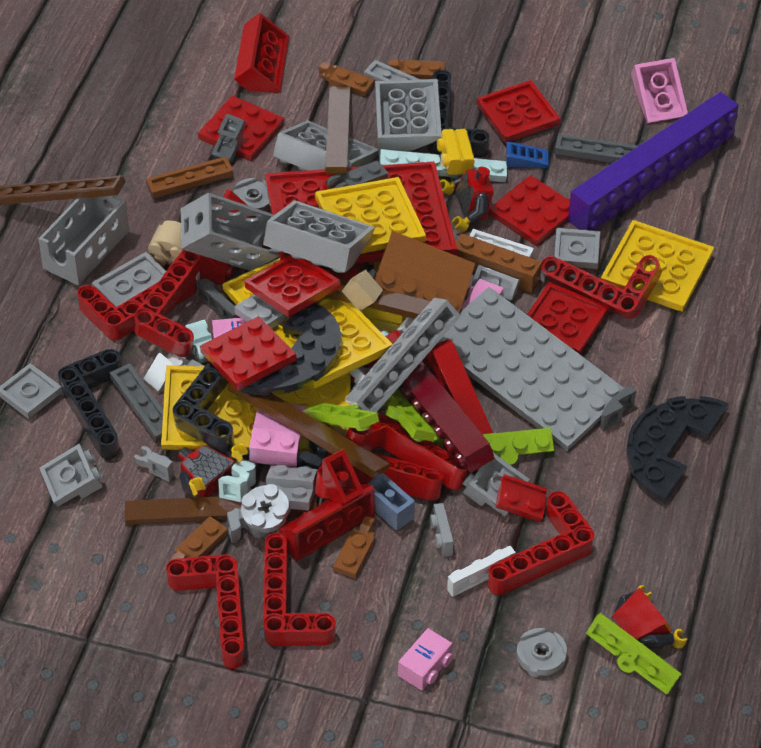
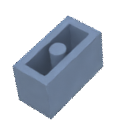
M384 473L367 483V485H372L375 488L374 511L396 531L414 519L415 501Z

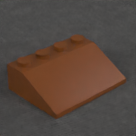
M392 231L374 280L384 290L432 301L433 298L445 299L459 313L475 263Z

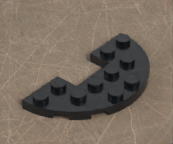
M313 303L290 316L283 325V333L298 337V340L291 348L296 353L297 360L240 389V392L267 396L270 395V392L284 390L285 394L302 389L303 384L311 380L316 382L332 369L341 353V331L335 317L317 303Z
M685 396L669 398L665 403L658 406L654 404L646 409L632 425L627 440V462L637 483L649 495L665 504L687 469L686 465L669 458V455L686 431L708 440L728 410L729 403L705 396H700L699 399H686Z

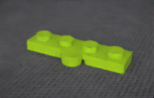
M396 389L383 404L387 407L385 414L390 418L398 420L400 426L406 429L413 440L419 442L423 440L433 441L436 432L403 394Z
M320 403L304 410L306 414L321 423L326 422L331 426L341 425L343 428H356L357 431L368 430L371 428L370 425L379 422L377 412L360 410L359 405L355 404L339 406Z
M551 428L483 434L490 443L493 453L509 465L517 461L518 455L554 451Z
M602 613L596 616L586 632L588 636L612 654L620 655L617 659V664L622 671L630 673L635 670L666 695L681 676L679 671Z

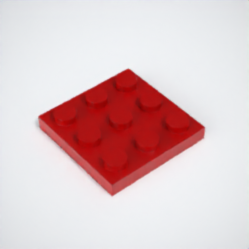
M532 80L476 98V105L504 143L560 125L561 118Z
M231 96L198 132V139L215 146L220 137L218 130L226 114L245 120L243 136L236 155L252 161L285 124L284 117Z
M529 175L490 206L488 215L537 247L553 234L557 228H560L568 221L570 200L532 175Z
M291 255L244 280L247 290L287 317L296 314L341 288L338 278L319 266L312 264L309 260L297 259Z
M548 282L527 315L581 355L607 315L609 306Z
M259 316L200 345L201 353L237 391L297 360L296 353Z

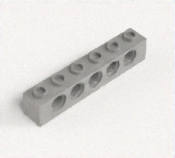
M433 298L344 400L349 405H359L360 410L377 412L461 315L447 300Z

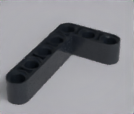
M447 70L435 71L433 79L438 80L441 133L444 129H453L454 131L456 129H466L473 156H486L489 152L490 137L487 131L482 129L448 128L451 74ZM437 141L428 144V150L431 154H442L437 149Z
M115 349L103 350L66 365L58 371L59 385L62 387L64 398L98 454L102 458L109 460L114 459L119 454L118 435L90 389L110 381V372L122 367L120 353Z
M208 362L174 404V422L176 428L219 451H228L234 446L232 425L207 410L228 385L229 381L210 362Z

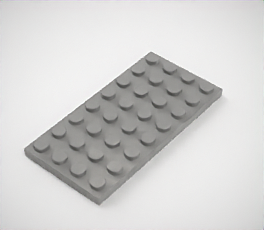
M491 287L483 291L459 313L461 315L460 318L439 340L441 342L450 339L457 350L466 373L536 428H551L553 441L566 451L601 420L602 412L608 402L624 389V387Z

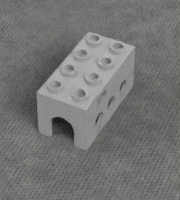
M207 193L181 208V249L252 271L279 257V252L262 248L267 221L274 214ZM213 204H220V205H222V206H220V207H213V206H211V205H213ZM230 210H238L239 212H237V213H231V212H228V211H230ZM247 216H256V218H252V219L246 218V217H247Z
M118 196L76 199L38 238L43 269L79 286L130 231L126 200ZM104 200L109 201L112 204L113 208L107 206ZM83 204L82 210L78 214V209L80 205ZM70 217V222L67 225V227H65V223L67 219ZM57 231L56 238L52 241L53 234Z

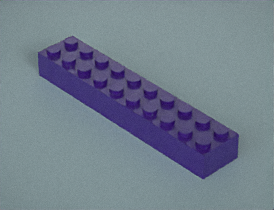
M722 92L717 93L573 189L570 194L568 222L579 230L595 231L599 229L602 224L612 220L618 213L628 209L634 202L643 199L646 194L659 188L662 183L672 179L681 170L687 169L693 162L702 159L706 153L716 149L724 141L731 139L735 134L739 104Z

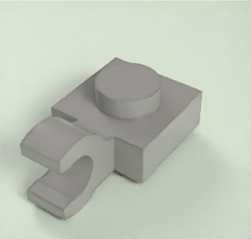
M146 446L141 447V452L145 455L144 457L134 456L135 463L149 468V473L168 482L173 478V461L168 457L154 452L151 453L150 448Z

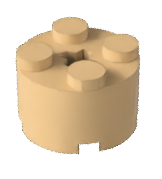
M167 220L162 225L159 224L149 244L148 250L151 256L161 267L165 266V264L171 265L183 250L181 249V223Z

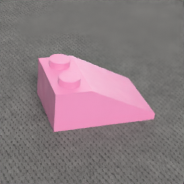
M675 58L634 65L631 76L635 93L647 124L678 119L688 113Z
M291 404L303 412L306 409V406ZM257 409L249 447V461L269 465L285 464L289 467H296L301 434Z

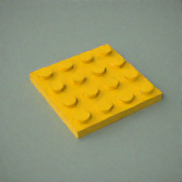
M399 177L315 192V199L320 209L375 227L361 254L384 250L392 231L420 242H426V234Z
M632 220L601 279L624 289L642 257L653 255L660 263L662 274L647 300L683 312L714 253V247ZM649 265L645 270L652 271L656 265ZM645 284L636 285L635 290L643 289Z

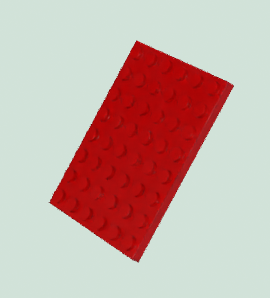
M435 161L382 165L389 173L388 179L399 177L426 234V242L422 243L457 255V245ZM349 167L347 172L359 167ZM325 169L266 173L265 183L271 214H277L294 200L319 208L315 199V192L334 189L330 188L326 182L328 178L335 174H325ZM385 249L362 253L355 263L381 261ZM279 252V259L282 260L291 254Z

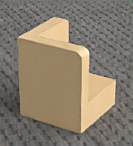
M366 270L351 278L342 290L359 311L374 303L383 291Z

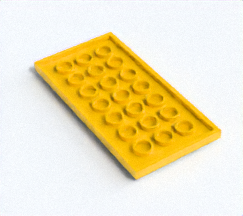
M280 259L223 283V291L238 305L253 295L252 292L245 288L244 280L270 267L274 262H279ZM323 297L315 303L327 309L335 317L341 331L342 348L339 358L332 369L318 381L311 380L309 383L314 389L382 357L393 344L352 303ZM286 319L272 330L292 348L298 337L283 333V325L288 320Z
M166 365L161 449L182 450L187 447L190 450H197L202 445H207L176 428L173 416L174 404L205 366ZM351 373L344 374L315 389L307 382L303 384L302 389L284 394V390L271 393L289 404L306 406V409L320 403L347 406L349 404L344 399L350 393ZM229 382L207 411L228 421L233 427L234 446L243 443L249 452L258 408L229 391ZM323 422L324 425L344 437L346 436L348 428H343L341 425L331 426L329 423ZM302 435L299 453L308 451L314 454L308 447L309 439Z

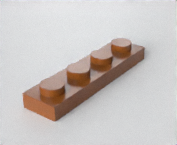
M225 156L146 178V185L154 199L233 177L234 174Z

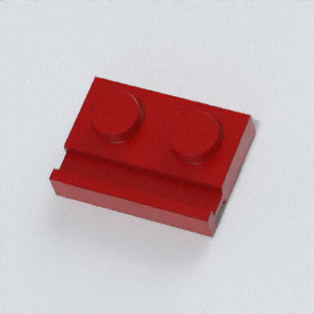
M503 474L500 478L501 484L498 489L495 508L540 522L543 519L546 502L545 496L548 489Z

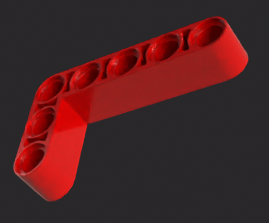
M182 250L134 314V332L139 337L179 357H187L192 354L194 334L190 329L167 318L166 315L201 269V255Z
M653 255L642 257L624 289L554 256L544 258L541 265V270L549 281L609 306L608 310L628 319H633L639 315L662 274L660 263ZM649 265H656L652 271L645 270ZM551 266H557L555 271L547 272ZM570 275H576L573 281H566ZM595 284L593 290H585L588 285ZM645 284L643 289L635 290L636 285ZM607 294H615L611 300H605ZM627 303H634L631 309H624Z
M196 277L174 306L196 293ZM157 283L117 307L96 287L84 285L77 291L80 311L109 339L120 340L134 331V314Z
M447 339L437 343L424 357L422 362L433 375L436 374L440 384L482 434H493L453 342Z
M378 414L379 422L370 425L371 428L368 430L357 431L356 428H348L345 437L364 449L371 451L381 447L405 462L436 469L444 475L443 485L454 490L462 489L463 482L469 471L465 465L461 467L455 455L431 441L423 440L419 442L413 440L406 429L389 416Z
M373 453L389 463L388 471L384 472V474L407 495L426 500H437L440 498L444 476L442 472ZM321 465L317 472L315 494L321 498L328 499L331 497L323 482ZM353 467L359 482L367 484L374 479Z
M561 491L552 492L549 494L547 501V518L559 535L493 564L489 568L488 589L490 592L496 595L505 594L591 554L594 531L567 494Z
M281 533L269 534L265 539L264 640L272 646L330 645L336 638V621L332 615L328 613H287V540Z
M231 555L172 559L166 565L167 583L171 589L180 591L217 588L222 662L229 669L241 667L245 658L236 559Z

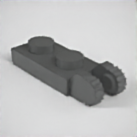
M378 161L348 171L347 174H335L328 178L326 183L330 188H340L388 179L389 173Z
M206 278L200 279L198 282V287L200 288L199 297L221 319L241 318L235 314L234 307L236 305L228 301L223 293L218 292L214 288L212 281Z

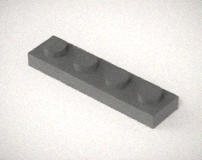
M558 134L555 154L614 163L638 146Z
M130 363L110 372L111 380L155 442L161 440L163 408Z

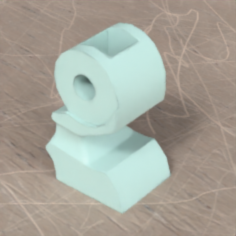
M205 320L185 325L194 334L193 353L195 359L200 364L208 362L209 360L200 351V345L212 340L211 333L208 332L207 323Z
M246 460L235 463L232 466V477L224 476L218 479L219 497L241 502L242 497L250 492V487L256 483L255 464Z

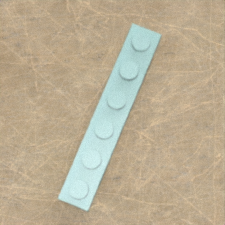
M380 150L381 165L435 161L438 176L455 178L461 175L460 173L458 175H448L446 167L441 165V155ZM474 158L473 169L477 170L481 166L486 167L490 170V181L506 182V161Z

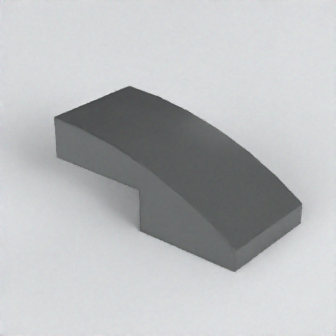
M226 114L218 130L220 137L211 153L214 157L222 158L226 156L229 163L233 162L243 136L246 121Z
M631 385L617 393L604 408L600 425L602 431L621 422L623 411L634 406L636 390Z

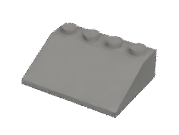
M437 79L375 81L378 156H380L381 149L410 152L433 143L441 137Z
M307 120L279 132L273 156L279 158L282 163L298 166V169L302 171L325 169L327 128ZM348 137L347 168L367 165L378 155L377 148Z
M294 200L267 221L263 245L271 247L273 251L291 254L294 258H303L311 261L314 265H324L332 268L335 272L345 273L355 264L373 234L375 227Z

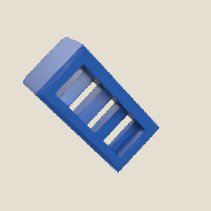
M507 142L506 165L507 167L548 168V150Z

